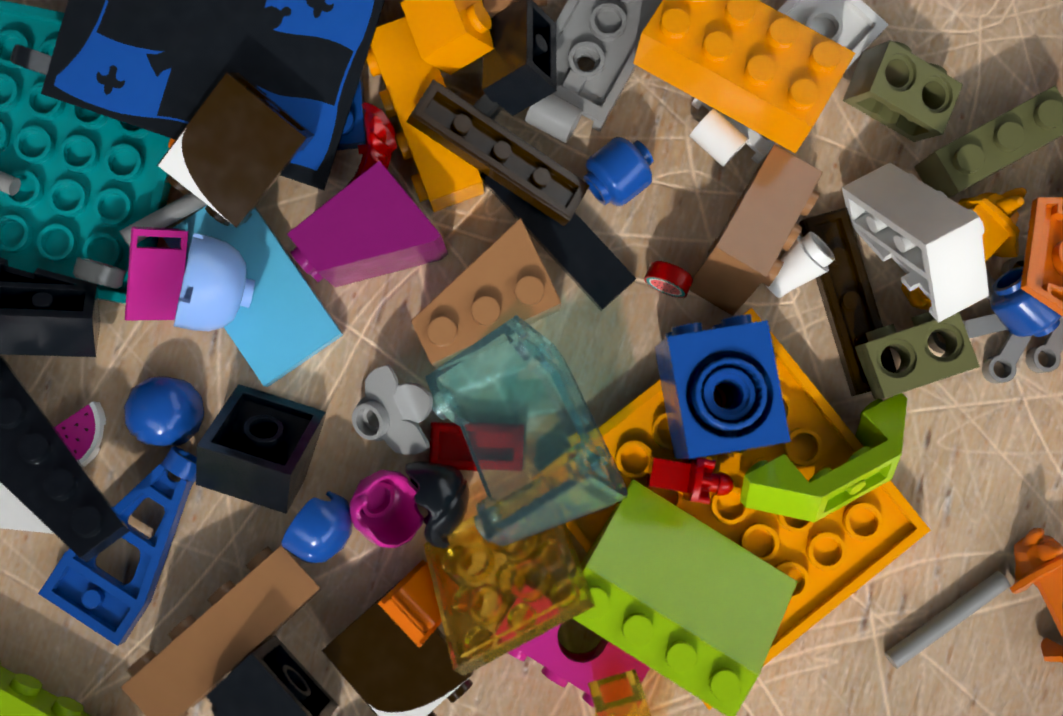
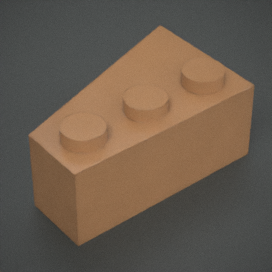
M774 144L756 169L731 211L730 217L720 235L709 248V254L704 263L692 277L693 283L690 291L733 316L761 283L769 287L784 263L777 258L782 249L788 251L802 230V227L796 224L799 216L806 217L820 196V193L814 190L823 172Z
M520 218L419 312L411 322L431 365L437 369L560 311L561 301Z

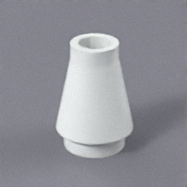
M810 231L804 237L798 236L791 248L785 251L779 259L784 262L774 281L767 288L776 297L782 298L788 292L828 272V265L835 260L834 254L815 233Z

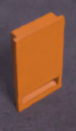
M431 557L427 562L424 560L420 561L378 604L420 648L461 601L459 596L464 591Z

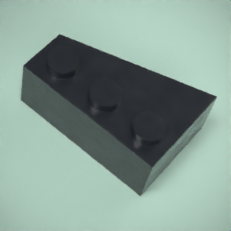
M0 258V354L96 357L101 323L97 284L40 268L31 273L9 267L8 259Z

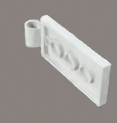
M787 0L777 10L855 52L856 54L847 69L889 25L862 0ZM694 98L691 104L697 110L704 105L710 112L699 122L689 137L722 167L745 144L755 152L751 159L757 164L764 159L774 144L777 145L774 141L700 100Z

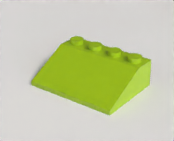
M632 479L559 598L558 606L559 610L724 715L736 716L760 675L798 581Z

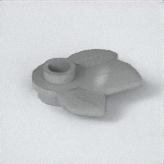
M384 365L374 369L365 380V397L358 402L354 409L352 423L356 432L364 439L384 440L393 451L399 454H419L429 448V442L419 423L425 420L431 412L433 398L431 393L420 384H399L392 367Z

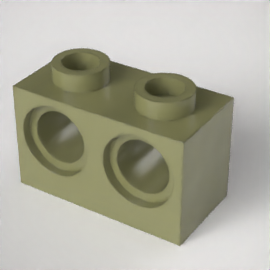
M889 40L862 52L843 101L913 142L943 135L963 84L947 75V71L943 67L927 63L911 53L912 51L907 45Z
M929 312L911 317L914 327L900 332H896L894 324H890L865 333L868 342L855 346L874 399L888 398L980 367L959 312L939 323ZM932 332L939 333L945 339L946 350L941 357L934 355L928 348V338ZM886 347L895 349L900 355V367L894 373L887 371L881 363V354Z

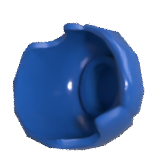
M166 376L150 377L133 387L124 406L125 424L130 434L135 436L137 441L154 446H180L185 444L199 431L204 417L202 397L191 383Z
M328 491L326 495L331 501H324L319 498L310 499L295 516L284 534L281 544L285 550L309 563L326 562L340 552L347 544L353 529L350 503L345 498Z

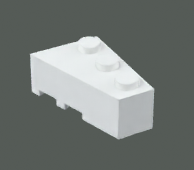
M888 163L842 187L845 205L853 229L883 262L892 258L906 273V275L901 277V282L909 291L918 287L931 300L932 307L929 308V313L938 323L989 296L982 240L984 225L976 212L964 208L949 199L942 191H936L918 180L912 173H907L892 163Z

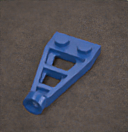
M172 446L162 463L113 507L130 530L121 538L137 547L140 552V561L131 582L123 584L96 566L97 556L85 562L69 548L38 594L118 646L124 643L152 601L190 489L196 481V456L181 448ZM171 472L181 478L180 481H172L168 473ZM146 498H151L163 506L165 510L158 529L152 538H149L128 524L131 514Z

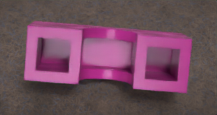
M527 580L498 627L497 637L503 640L500 645L501 648L518 660L525 661L527 656L540 663L544 666L541 670L542 674L557 685L566 687L568 682L581 689L584 691L583 700L598 711L606 714L609 708L622 715L650 667L604 638L600 640L594 649L585 653H574L567 650L558 639L559 628L567 616L559 610V599Z

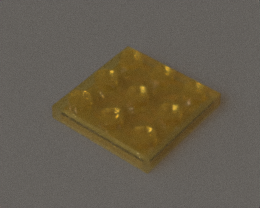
M544 477L462 522L447 537L450 543L447 548H437L429 542L423 544L453 670L463 676L595 606L552 485Z

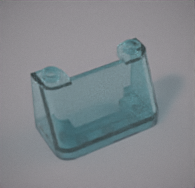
M518 315L425 377L433 398V411L442 420L448 418L460 426L487 494L486 498L477 503L478 515L474 518L479 533L486 541L506 546L608 508L627 497L628 493L625 483L567 362L551 341Z

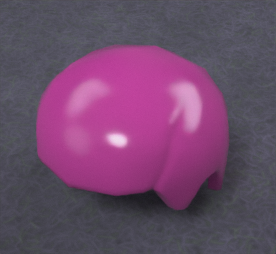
M381 469L360 480L350 501V516L354 527L367 540L379 547L398 548L411 541L424 520L414 500L418 489L401 472Z

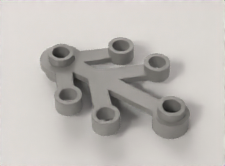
M1017 256L1007 260L1001 268V275L1013 269L1015 263L1024 266L1025 256ZM986 269L989 296L986 298L990 300L993 292L992 287L996 280L991 277ZM996 314L963 321L969 339L1007 330ZM1063 316L1059 319V326L1048 334L1043 345L1035 346L1027 352L1026 364L1033 372H1051L1059 367L1061 362L1060 354L1063 350ZM932 332L928 338V346L935 352L944 354L946 343L938 340L937 332ZM1010 333L997 356L990 357L983 363L982 373L984 378L994 384L1012 380L1017 371L1016 363L1032 336L1018 337ZM1041 351L1045 352L1048 356V364L1045 367L1038 361V355ZM997 361L1002 363L1005 369L1002 377H998L994 372V364Z

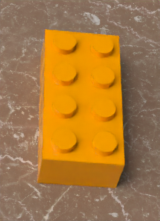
M662 0L641 33L633 64L796 154L856 53L759 0Z

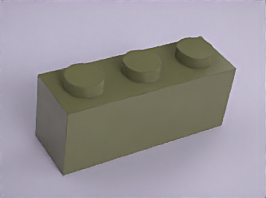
M1053 86L936 150L914 166L923 183L936 191H942L948 198H951L1063 136V97L1057 87Z

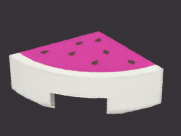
M93 401L55 426V429L83 467L88 465L99 453L104 425H106L104 410L100 402Z

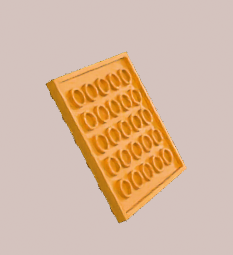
M752 307L742 314H751L752 323L762 321ZM771 331L770 334L791 442L701 457L716 460L712 473L724 472L733 479L734 488L729 494L717 496L715 493L709 492L710 503L704 504L684 500V492L646 485L651 457L683 463L689 462V459H674L660 379L531 480L587 553L631 480L634 479L798 581L763 666L931 531L891 480L816 522L745 508L740 501L744 475L757 462L762 460L770 462L785 454L809 482L820 470L827 467L833 470L843 465L857 450L864 447ZM715 386L713 391L714 400L719 407L724 408L726 405L725 392L720 387ZM702 701V702L705 704V706L708 708V710H710V709L713 708V707L710 706L709 704H707V703H705L704 701Z

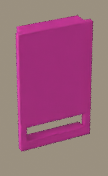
M132 226L124 320H175L185 274L188 231L175 228ZM138 236L181 238L180 248L137 247Z

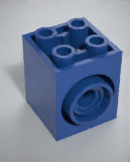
M751 314L733 316L722 319L721 324L713 325L712 329L704 331L702 323L673 327L672 332L666 333V338L655 346L674 459H691L791 442L768 320L752 323ZM715 386L720 387L725 392L726 405L724 408L719 407L714 400L713 391Z

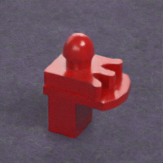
M651 457L646 485L684 492V500L709 504V492H713L717 496L727 495L733 490L734 481L724 472L712 473L716 460L697 457L689 459L688 463Z

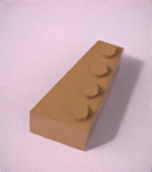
M282 545L274 552L269 547L259 552L246 565L250 573L236 585L229 580L208 598V602L212 607L197 620L191 614L174 627L168 634L172 642L159 654L156 655L153 650H150L130 666L127 672L131 675V678L121 688L146 716H187L189 714L187 710L191 706L194 707L202 699L206 698L205 696L224 679L223 677L227 673L232 672L246 657L262 645V641L277 632L320 591V587Z

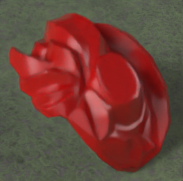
M366 102L362 104V107L365 110L364 121L367 140L366 144L357 145L359 154L363 155L354 177L347 186L379 160L388 169L392 152L398 147L395 141V131L388 116L381 109Z

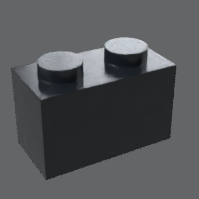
M519 0L491 18L492 26L489 30L494 49L483 55L482 91L485 92L492 102H497L512 116L557 91L556 23L533 0Z

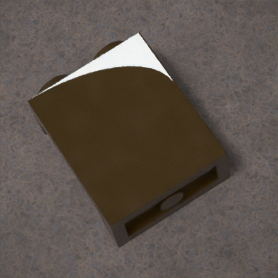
M226 73L157 166L168 173L166 179L174 188L186 195L193 193L206 203L205 210L216 221L226 226L232 224L237 228L248 221L252 216L251 212L296 154L304 150L315 135L240 73Z
M396 583L334 638L322 652L377 716H437L433 710L446 698L451 703H454L472 686L473 682L469 677L473 675L475 665L469 658L465 661L438 628L420 648L378 604L398 584Z

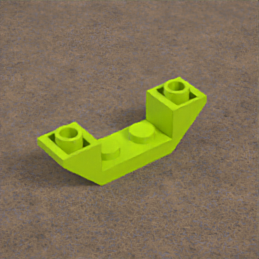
M900 393L884 401L876 399L868 404L860 414L861 420L855 435L864 447L857 450L843 465L833 470L830 467L820 470L809 482L785 454L770 462L767 460L757 462L744 475L740 495L741 503L745 508L816 522L892 480L902 455L907 397Z

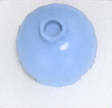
M193 233L175 314L174 327L195 331H212L223 328L232 322L240 306L250 307L255 280L246 278V262L240 252L233 246L215 237Z

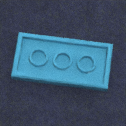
M205 206L173 227L188 231L185 269L193 233L225 241L240 252L246 262V278L255 280L254 292L250 307L240 306L234 320L226 325L224 329L262 385L269 387L344 334L256 207L251 212L252 216L248 221L236 228L232 224L226 226L216 221L207 213ZM163 237L169 248H180L181 238Z

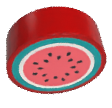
M655 261L650 264L644 281L650 287L663 294L685 298L689 293L693 278L686 270L677 265L664 261Z

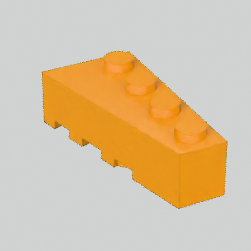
M404 0L401 2L421 59L436 68L452 75L494 49L489 30L492 23L482 0Z

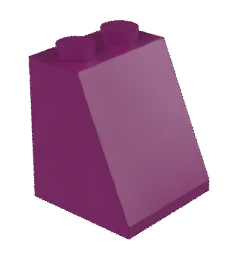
M380 160L287 233L297 246L290 254L308 275L310 274L318 283L325 278L335 288L439 261L448 255L441 234Z

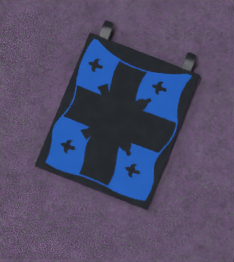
M68 0L52 56L18 44L13 48L11 62L28 70L46 75L41 94L174 140L178 138L226 73H240L315 135L305 149L296 154L280 176L325 191L385 0Z

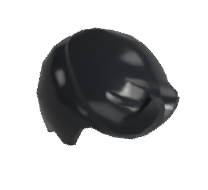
M423 461L406 464L405 471L410 477L411 482L418 489L414 496L415 503L428 510V515L423 520L424 524H426L424 536L427 542L434 547L447 548L450 545L447 537L460 526L467 512L469 501L467 480L464 479L460 470L451 465Z

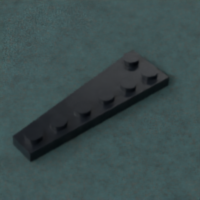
M0 354V482L79 558L88 562L130 530Z

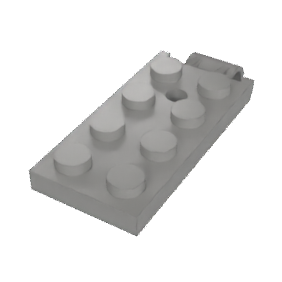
M568 0L555 22L557 91L531 105L525 122L564 143H567L572 136L582 115L593 120L592 128L600 132L636 68L633 62L641 33L662 0ZM582 57H589L594 61L595 66L589 71H583L578 67L577 62Z

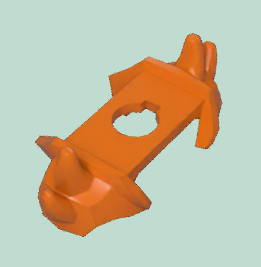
M1033 528L1025 537L1014 544L1016 563L1015 584L1012 585L1010 590L1012 593L1018 594L1034 584L1039 589L1063 638V546L1053 537L1044 535V529ZM1048 638L1043 639L1041 649L1044 661L1063 663V646Z

